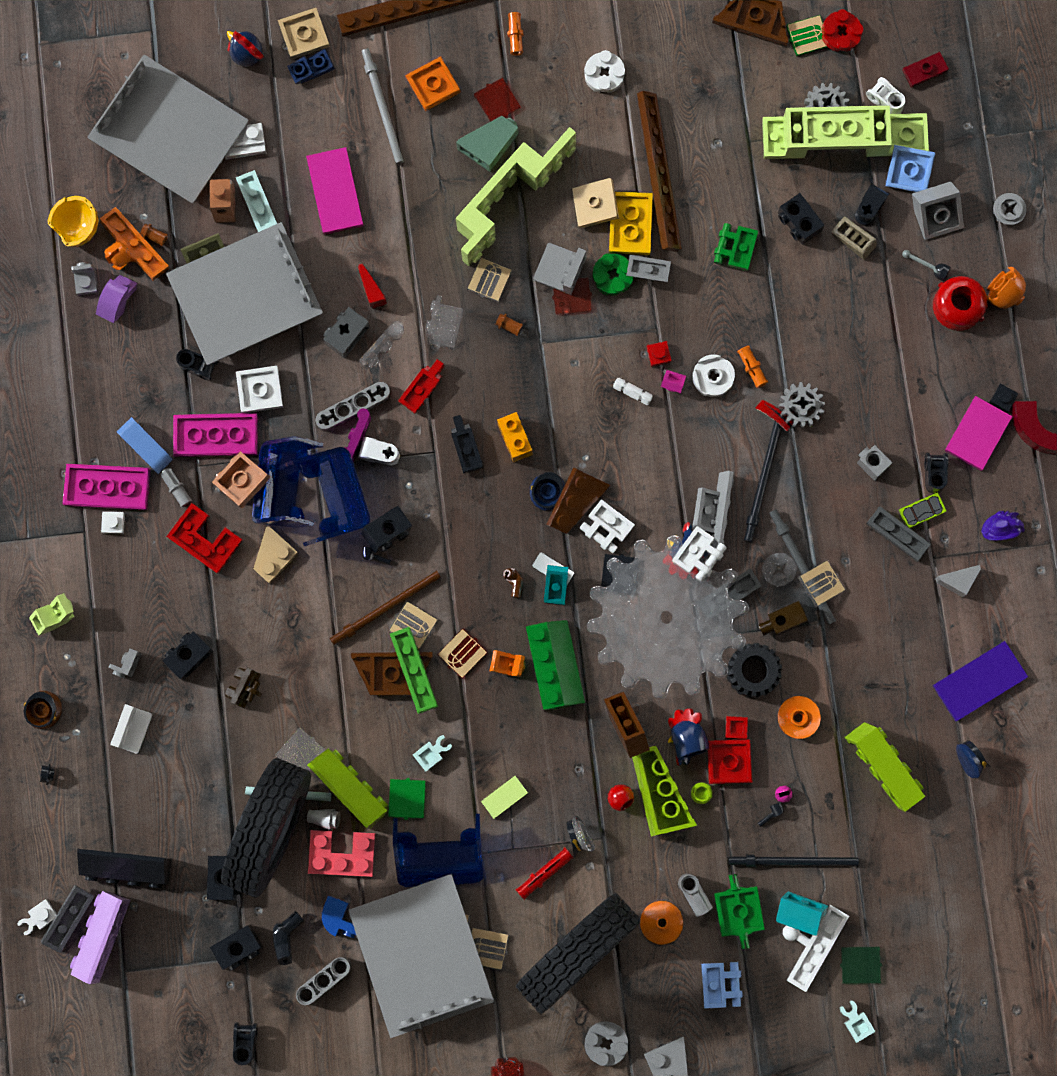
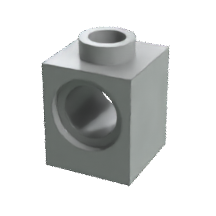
M875 445L871 449L866 447L858 455L860 459L857 464L874 481L892 464ZM868 458H876L878 461V465H870L868 462Z

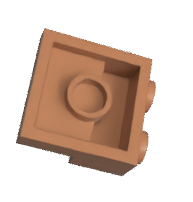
M240 451L231 459L224 470L217 474L212 483L240 508H243L270 477Z

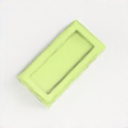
M514 776L481 802L493 819H495L528 794V792L517 777Z

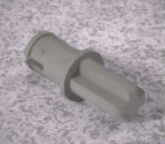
M171 468L163 470L161 477L169 487V493L174 495L180 507L184 508L191 504L193 500L183 488V482L180 483Z

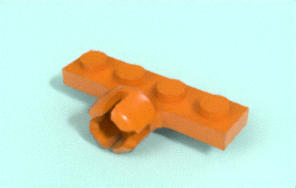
M116 207L100 218V223L116 239V242L104 251L106 260L109 264H114L112 266L114 269L121 270L130 262H136L152 281L169 270V265Z

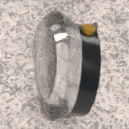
M576 815L572 820L567 821L566 825L572 841L574 858L582 850L593 852L595 844L582 819Z

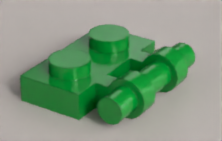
M724 223L723 229L719 232L718 238L720 240L718 247L714 251V263L721 265L723 258H729L728 267L748 271L758 230L738 226L737 232L733 233L730 232L732 225ZM729 240L734 241L732 251L726 249Z

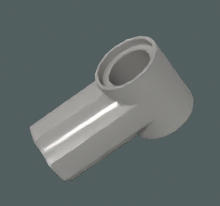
M683 874L678 880V886L696 917H699L710 911L713 907L698 879L692 874ZM687 878H692L694 886L692 889L686 890L683 887V882Z

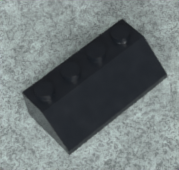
M88 849L77 850L79 875L85 876V880L98 881V877L106 878L107 883L119 884V880H128L127 885L140 886L141 882H147L149 887L162 888V884L169 883L172 858Z

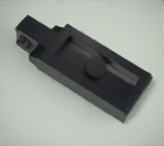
M461 415L454 416L453 421L456 428L451 429V435L463 474L483 469L472 428H470L469 424H463Z

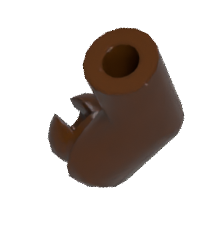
M505 569L503 576L512 585L511 597L521 598L524 579L515 569Z

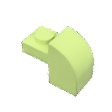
M63 593L56 596L51 604L36 609L29 618L40 636L55 630L73 619V606Z

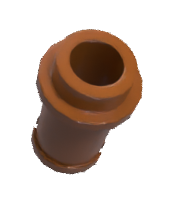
M144 224L140 232L143 238H148L163 246L168 238V234L153 228L152 224Z
M506 313L505 315L500 314L495 325L499 326L498 329L503 328L518 336L523 326L522 323L507 317Z

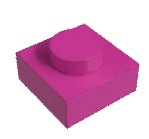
M666 370L661 387L671 392L681 393L686 376Z

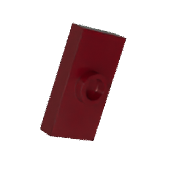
M938 52L904 67L902 71L912 88L948 72L949 68L941 53Z

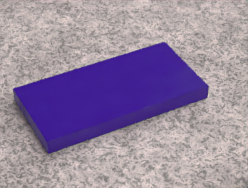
M1004 641L932 686L956 722L1028 678V676Z

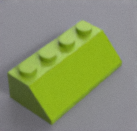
M328 748L307 766L367 829H371L389 812L385 808L388 804L380 796L376 798L371 793L373 788L365 780L362 783L356 777L359 773L351 765L346 767L343 764L342 760L344 758L336 749L332 752Z

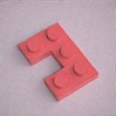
M310 830L308 874L373 877L375 833L353 832L352 854L331 853L333 831Z

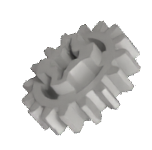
M821 83L820 89L814 86L813 92H808V98L805 99L804 104L807 105L806 107H813V103L815 107H823V105L825 106L830 101L827 107H839V105L840 107H846L849 99H844L845 91L839 92L840 86L834 89L832 88V83L828 87Z
M800 382L797 388L794 384H791L790 390H784L786 396H781L779 399L784 402L778 406L779 409H784L780 415L781 417L787 416L786 423L793 421V427L797 423L800 424L801 429L805 427V423L811 427L813 420L818 422L820 419L818 415H822L824 410L820 409L825 405V402L820 401L823 395L816 394L817 387L811 390L810 383L803 387L802 382ZM797 394L795 400L788 401L792 395ZM799 402H802V405L805 406L804 409H801V406L798 405ZM815 410L811 416L807 417L808 411Z

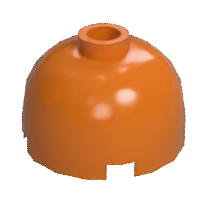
M1008 267L1010 271L1007 273L1004 271L999 273L987 288L990 291L987 295V301L997 308L1006 309L1014 305L1018 306L1025 298L1026 282L1021 273L1014 267Z

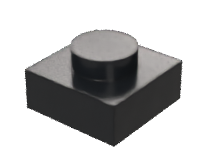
M1000 383L989 403L1008 413L1018 393Z

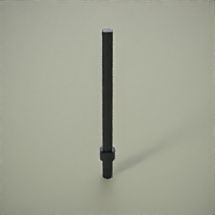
M776 421L773 424L751 514L747 517L746 521L747 529L744 541L752 543L755 528L759 525L760 518L758 516L782 427Z
M746 854V857L729 856L728 862L729 865H746V867L755 868V865L858 866L859 858L755 857V854Z

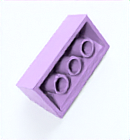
M102 891L101 894L97 895L94 902L95 912L89 916L86 927H88L87 933L81 937L78 948H80L79 954L74 956L70 965L72 976L88 984L100 982L129 906V899L108 891Z

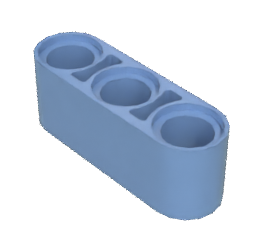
M132 417L116 431L157 474L173 460Z

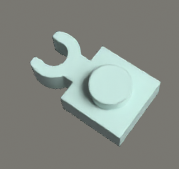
M444 735L438 737L434 746L428 742L413 754L426 772L443 759L440 756L441 752H447L452 748L451 744L447 747L441 746V741L445 739Z
M851 1000L849 1002L852 1010L846 1012L844 1007L841 1006L840 1012L849 1018L844 1024L857 1043L874 1033L875 1030L864 1012L857 1014V1005Z

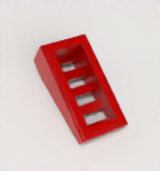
M359 264L358 269L370 308L387 304L384 294L363 264Z

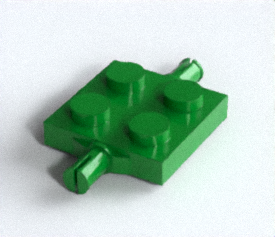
M738 874L728 875L731 888L725 892L714 893L721 937L739 936L741 949H745V945L746 948H750L748 935L754 931L765 930L757 886L749 888L739 887Z

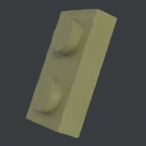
M219 233L181 248V252L188 264L225 246Z

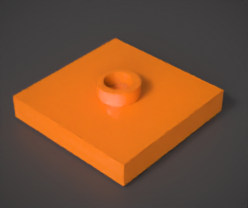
M441 56L405 75L425 112L461 93L459 86Z

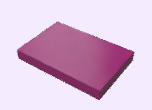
M975 396L944 451L982 471L1012 416Z

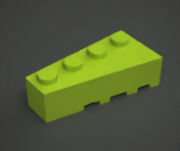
M864 722L844 737L848 743L856 745L858 748L856 754L866 764L871 765L869 771L878 781H883V784H881L882 788L898 809L906 812L925 797L921 791L924 789L917 779L911 777L909 774L912 772L904 761L901 762L897 757L899 752L892 744H888L885 740L887 735L880 727L877 728Z
M649 747L650 751L632 757L651 836L697 826L678 791L676 783L672 780L657 747Z

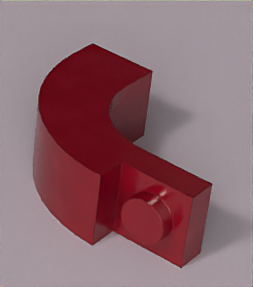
M1015 401L1011 406L1012 421L1020 438L1028 446L1039 452L1056 454L1057 434L1049 432L1040 424L1037 415V401Z

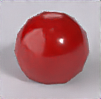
M615 785L608 793V802L614 810L624 811L634 802V793L627 785Z

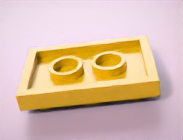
M615 192L619 218L610 221L609 254L650 255L653 193Z

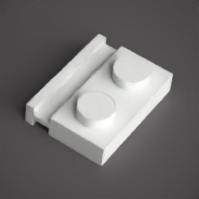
M262 123L250 124L244 127L226 154V160L266 154Z

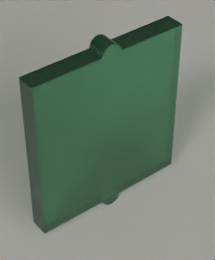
M841 947L842 963H840V967H842V984L881 983L880 967H882V963H880V947Z

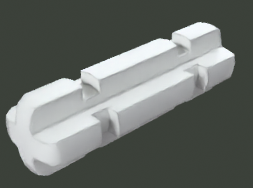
M617 378L613 385L614 389L622 390L624 394L637 401L641 400V403L649 405L653 398L652 394L644 393L643 389L629 382L625 383V380Z

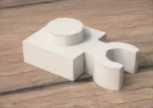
M45 899L28 911L31 916L29 919H21L17 924L21 926L27 923L29 929L24 932V935H29L34 931L36 925L41 930L53 922L57 912L49 900Z

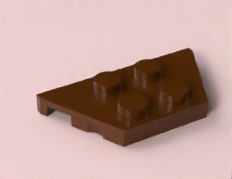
M732 0L718 15L713 17V24L787 46L788 37L786 35L782 1Z
M396 652L351 653V658L371 696L411 695ZM419 652L425 671L433 657V652Z

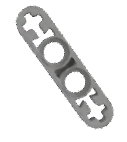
M384 382L375 383L317 414L315 420L318 428L322 431H329L355 418L360 409L370 410L387 401L390 397L388 385ZM378 388H381L382 390L386 389V391H384L383 397H381L380 395L374 396L375 401L372 402L371 397L368 394L369 392H371L373 396L377 394ZM363 396L368 399V404L365 407H359L356 404L359 397ZM342 406L350 409L349 414L345 417H341L338 414V410ZM334 411L338 421L335 422V419L332 418L328 421L329 425L320 424L322 417L325 416L328 419L332 417L330 412Z

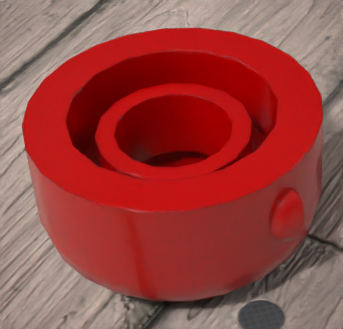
M958 276L938 284L939 289L933 299V311L937 320L943 326L951 330L962 331L974 327L979 321L983 322V315L987 309V295L983 286L978 281L967 276ZM955 295L965 296L969 301V309H957L952 304V297Z

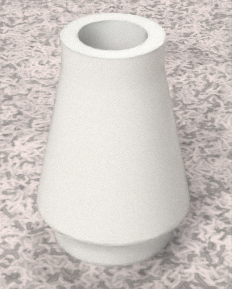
M335 809L309 810L307 822L329 830L337 829L340 823V812L335 811Z

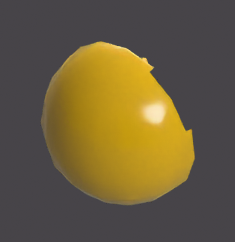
M80 196L62 198L51 209L48 217V225L62 238V242L71 248L82 246L90 241L97 231L99 222L96 208L88 199Z

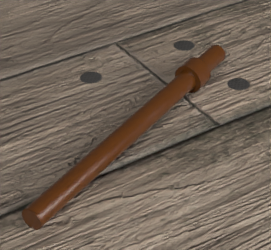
M437 571L433 572L353 624H347L343 627L342 631L329 639L335 645L346 637L354 636L357 630L440 579L441 576Z

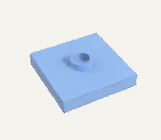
M894 145L885 186L915 192L927 189L935 152Z

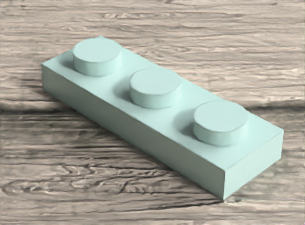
M255 170L236 177L258 232L277 224Z

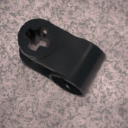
M871 183L855 213L856 222L860 225L870 224L878 210L883 206L889 193Z
M182 349L176 355V361L183 371L211 381V373L219 361L206 365L202 354L189 349ZM190 356L192 360L189 364L181 363L184 357Z
M925 453V487L932 494L940 493L947 485L948 453H943V455ZM932 479H938L941 482V486H934Z
M235 1022L233 1060L238 1065H247L254 1060L258 1035L257 1023L253 1025H240L239 1022ZM241 1049H246L249 1052V1058L245 1062L241 1061L238 1055Z

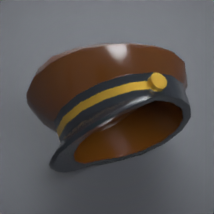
M49 691L36 692L24 703V717L34 728H50L61 716L62 705L60 699Z

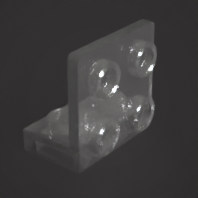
M437 295L436 301L432 300L430 308L432 319L427 320L425 332H427L426 337L429 338L430 345L454 350L464 310L463 308L443 304L441 295Z

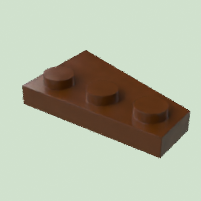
M573 467L546 525L567 534L610 485Z

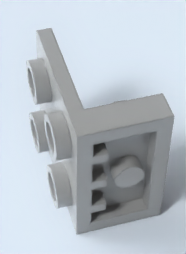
M548 243L533 280L571 295L585 263L586 250L578 248L575 253Z

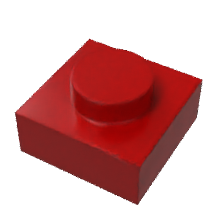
M667 341L646 346L651 367L671 363L672 360Z
M726 716L725 738L747 739L748 717Z

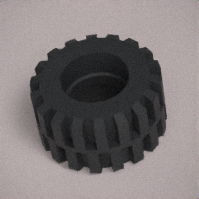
M759 643L746 644L737 649L730 658L727 667L728 682L730 681L731 687L738 691L739 695H745L747 698H759L769 694L778 685L782 676V664L780 665L779 656L774 654L775 651L773 649L767 648V645H759ZM748 659H758L765 665L767 674L763 681L751 683L744 678L742 666Z

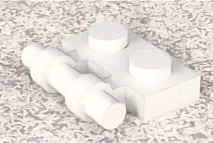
M601 499L588 516L594 521L592 526L584 522L580 529L586 533L585 536L589 539L592 537L600 543L601 548L614 553L618 547L612 543L613 539L617 538L622 542L635 524ZM600 526L609 532L606 538L597 532Z
M696 526L672 559V562L689 574L694 568H697L699 572L695 578L703 582L705 577H709L712 573L711 569L716 562L722 559L724 556L723 552L727 547L722 543H719L716 549L712 547L711 544L715 538ZM705 552H707L711 556L706 561V563L703 564L702 562H700V559L705 554Z

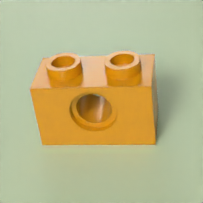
M517 412L497 419L498 427L513 463L533 455L531 445Z

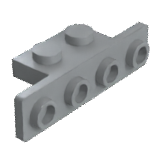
M732 471L719 473L717 491L703 487L698 488L692 529L694 530L698 526L713 536L715 540L711 546L715 549L719 543L724 544L727 513L731 503L730 493L734 483Z

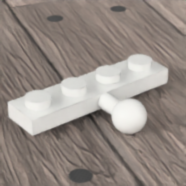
M829 905L827 914L821 919L818 934L816 936L812 935L811 938L800 933V930L787 925L783 928V936L786 940H796L806 946L786 981L805 992L807 991L849 918L847 914Z

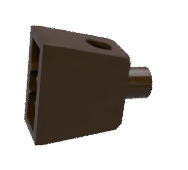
M797 601L768 614L770 620L758 625L763 636L774 631L777 635L809 623L800 601ZM785 617V624L778 625L777 620Z

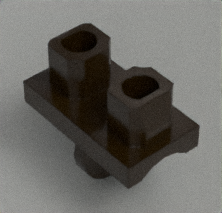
M248 667L246 669L237 668L234 678L240 682L237 688L229 686L225 696L230 699L231 703L245 708L247 702H252L255 695L261 697L263 694L257 691L261 684L258 682L261 674Z

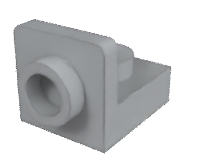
M81 262L77 266H72L77 296L98 293L96 269L93 265Z
M129 649V652H125L122 657V668L110 664L108 668L114 670L112 674L123 679L126 675L132 677L142 654Z

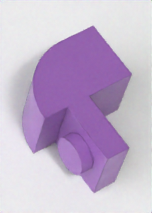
M121 275L115 280L110 279L100 295L96 315L115 323L124 313L126 300L137 290L138 283Z

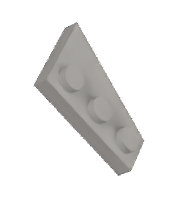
M684 1036L644 1053L653 1076H688Z

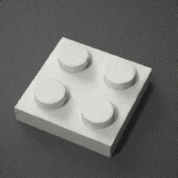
M278 366L236 372L241 413L283 408Z

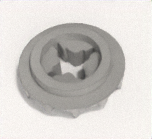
M1005 193L996 199L993 205V214H995L997 221L1002 222L1004 225L1013 226L1021 222L1025 217L1026 204L1017 194ZM1015 204L1014 209L1012 211L1014 214L1010 212L1008 214H1004L1006 210L1005 206L1009 208Z

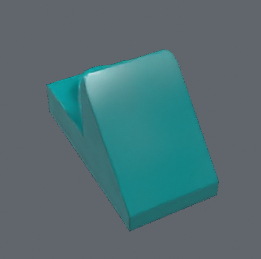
M547 565L544 603L565 605L569 567Z

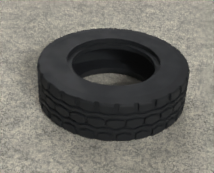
M279 758L273 759L268 764L244 808L232 837L222 869L221 882L223 885L254 898L259 897L263 893L283 858L300 818L311 782L310 771Z
M617 893L612 894L545 954L516 984V988L522 992L523 996H526L525 999L530 1004L532 1003V1006L535 1007L539 1014L544 1013L633 931L641 919L623 899L621 900Z

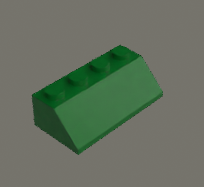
M551 621L526 626L543 712L585 703L568 621Z

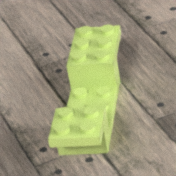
M890 105L786 108L784 117H763L764 159L805 158L807 150L866 149V157L892 156L894 145L929 151L927 113L890 114Z
M569 127L543 157L523 142L456 217L457 231L469 240L461 249L464 263L468 266L472 262L476 263L482 256L481 252L486 247L489 248L496 240L495 224L486 217L491 209V204L494 201L498 202L504 195L503 191L507 186L511 187L516 182V176L521 178L535 191L539 187H544L549 181V175L553 171L556 173L561 168L565 157L569 158L575 152L576 132Z

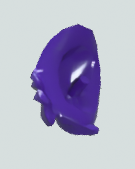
M1004 510L998 511L984 522L981 530L983 537L988 540H1006L1019 536L1021 532L1024 533L1023 522L1016 518L1019 513H1010L1009 510L1006 512Z

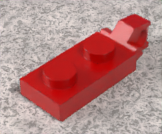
M437 359L431 368L428 365L422 368L398 402L416 414L439 384L442 378L440 372L445 367L444 363Z

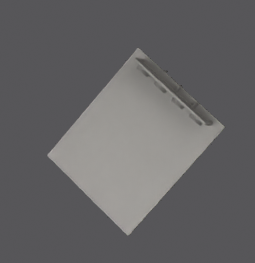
M143 55L129 77L125 76V83L118 93L115 94L114 99L88 135V139L193 204L249 120L148 56Z
M282 222L166 273L206 365L323 314L310 285L311 283L307 279L303 266L296 255V251Z
M451 874L349 909V914L390 1038L419 1028L422 1029L424 1026L494 1002Z

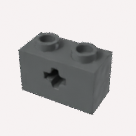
M350 307L346 311L340 312L336 318V324L333 327L330 326L323 335L325 344L344 359L370 328L369 321ZM347 329L349 330V333H348V334H347V333H343V335H342L341 330H345V331H346Z

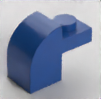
M328 896L322 910V922L325 929L335 937L338 936L340 929H342L343 935L355 938L356 932L353 923L344 920L350 903Z

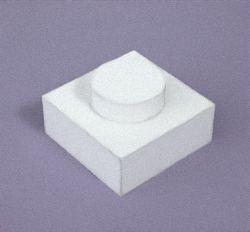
M102 512L101 533L124 534L125 513Z

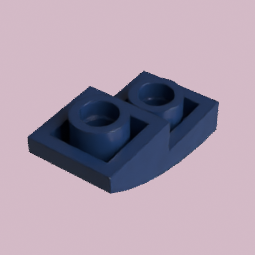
M326 49L309 58L304 56L287 66L296 85L315 79L335 69Z

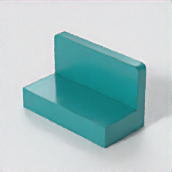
M788 891L781 898L776 921L816 936L821 919L827 914L828 905Z

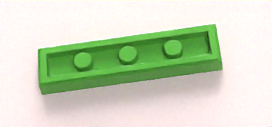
M410 627L390 633L417 713L421 714L437 708L438 704Z

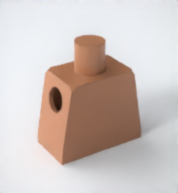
M231 179L210 180V209L215 223L236 222L235 184ZM224 209L226 212H219V210Z

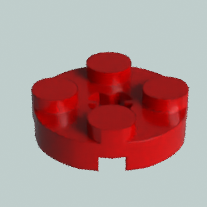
M841 9L838 12L831 13L823 22L821 28L822 40L833 51H851L861 40L863 26L856 16ZM839 27L844 28L846 30L845 36L843 34H838Z

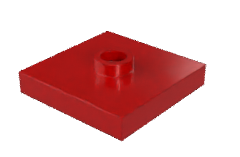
M750 739L708 741L709 784L752 783Z

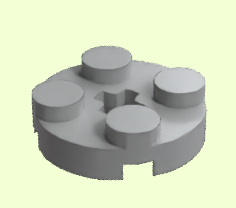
M601 1021L594 1024L588 1030L585 1037V1050L589 1058L598 1065L612 1066L624 1058L628 1051V1038L625 1031L619 1025L609 1021ZM604 1037L607 1040L611 1039L613 1042L608 1050L606 1047L601 1048L600 1046L603 1043L602 1038Z

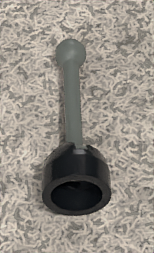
M904 250L902 253L904 258H911L933 269L934 276L943 282L951 269L950 266L943 263L934 266L912 255L909 250Z

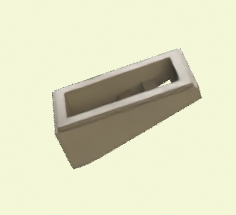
M845 216L831 231L834 236L863 260L877 246V241L873 236ZM846 226H848L849 228L847 229V231L844 234H841L842 230ZM854 231L855 234L848 239L849 235ZM859 237H861L862 239L857 244H855V241Z

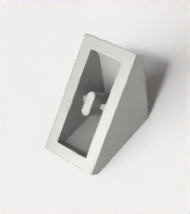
M980 565L940 575L935 580L941 586L964 597L967 595L981 568Z

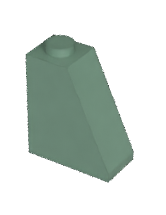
M500 116L458 139L456 142L457 150L490 172L518 136V125L513 119H506Z

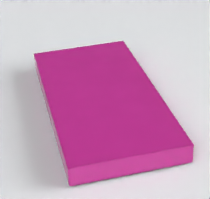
M346 147L306 156L323 235L364 226Z
M257 413L173 415L174 457L236 456L240 451L245 456L258 455Z
M66 464L63 505L147 510L151 469Z

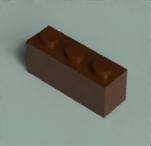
M624 691L604 699L609 718L629 758L650 751L645 732Z

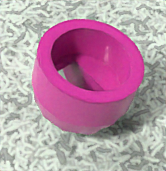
M785 785L778 787L775 791V798L781 803L789 802L793 795L792 790ZM789 791L790 795L779 797V793Z

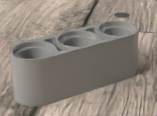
M346 957L334 959L297 990V1001L302 1005H309L315 1002L351 972L352 964L350 960ZM338 961L346 963L347 969L344 973H339L336 970V963ZM321 975L329 977L330 983L327 987H322L319 984V977ZM304 989L311 990L312 999L310 1001L302 998L301 993Z

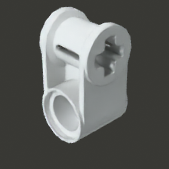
M880 77L877 80L878 83L866 92V96L877 106L890 105V114H901L905 105V96L885 78ZM897 102L900 106L894 107L890 103Z
M363 437L358 458L392 466L399 462L400 453L393 444ZM390 450H392L394 456H390L388 459L385 454L390 453Z

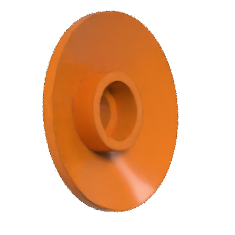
M791 697L783 702L779 708V726L789 737L795 739L807 738L814 734L820 725L821 715L819 708L807 697ZM796 714L802 716L801 722L795 721L794 716Z
M656 901L649 904L642 912L640 927L642 933L649 941L665 945L675 941L681 934L683 917L679 909L672 903ZM659 919L666 920L664 927L658 925Z

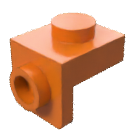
M494 650L490 671L511 677H521L525 669V656Z

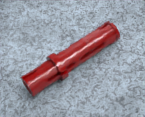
M564 848L535 874H530V878L515 890L525 900L538 887L542 888V884L573 859V856Z

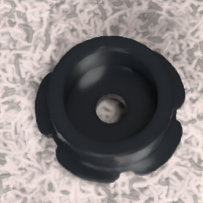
M48 764V766L42 765L40 782L46 783V785L54 779L55 768H51V764Z

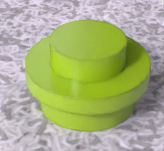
M697 783L691 789V797L698 804H706L712 798V789L706 783Z

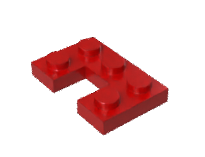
M191 503L166 537L218 574L243 540L225 527L214 543H210L198 534V531L210 516Z

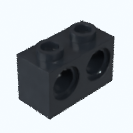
M801 193L788 200L779 208V220L783 225L787 224L791 229L792 237L796 241H800L802 245L822 232L824 223ZM796 209L798 214L791 215L788 210ZM808 225L811 230L808 232L803 231L800 226Z

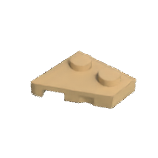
M268 525L265 529L253 569L270 584L298 555V552Z

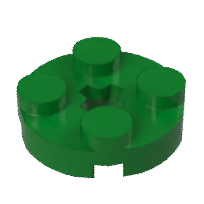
M605 254L595 263L592 276L600 292L609 296H615L630 288L634 277L626 276L628 259L619 254ZM616 270L619 277L610 279L608 272Z

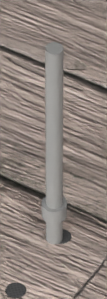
M368 48L363 49L361 52L365 61L366 75H369L396 164H401L404 160L377 76L378 69L376 63L372 60L370 50Z

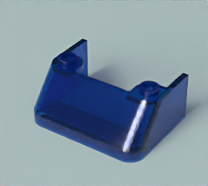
M292 436L265 441L262 444L258 467L268 474L270 479L254 495L252 511L254 523L291 528L314 526L313 521L304 520L303 510L300 507H295L300 467L310 462L312 458L311 449L323 447L322 442Z
M333 448L297 458L279 466V469L282 470L299 465L300 472L304 477L309 479L318 477L331 517L325 518L320 522L319 532L321 537L304 542V547L362 529L370 523V514L351 454L346 448Z
M480 813L475 814L476 828H468L462 831L460 841L418 843L415 834L399 832L398 819L393 818V851L397 882L404 887H415L450 874L455 884L480 882L484 877Z

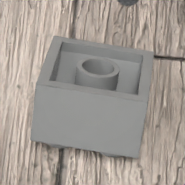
M952 182L912 193L914 212L925 240L964 228L960 192Z

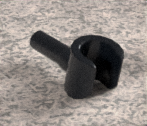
M364 547L363 558L365 560H375L390 565L391 560L374 555L371 547Z
M780 802L770 806L772 813L758 822L760 827L770 819L783 813L784 809Z

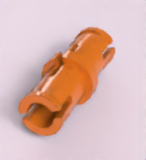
M519 12L508 14L509 31L507 36L510 38V54L513 56L523 54L522 37L524 32L521 30V13Z
M745 346L737 352L746 366L745 371L746 373L749 372L755 387L760 388L766 385L768 380L760 368L761 363L754 357L750 346Z

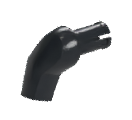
M296 910L282 923H276L273 927L274 948L280 965L292 963L290 933L304 922V919Z

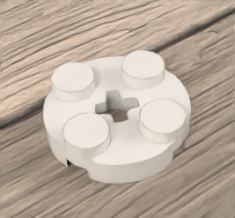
M605 50L590 57L584 68L585 81L595 92H614L623 83L625 75L624 64L618 56ZM601 69H608L609 76H601Z
M708 355L701 358L693 371V383L703 396L719 397L724 395L731 389L735 378L732 364L719 355ZM710 371L719 374L716 381L708 378Z

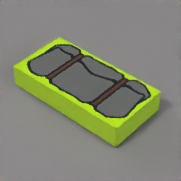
M938 492L899 509V513L908 528L946 512Z

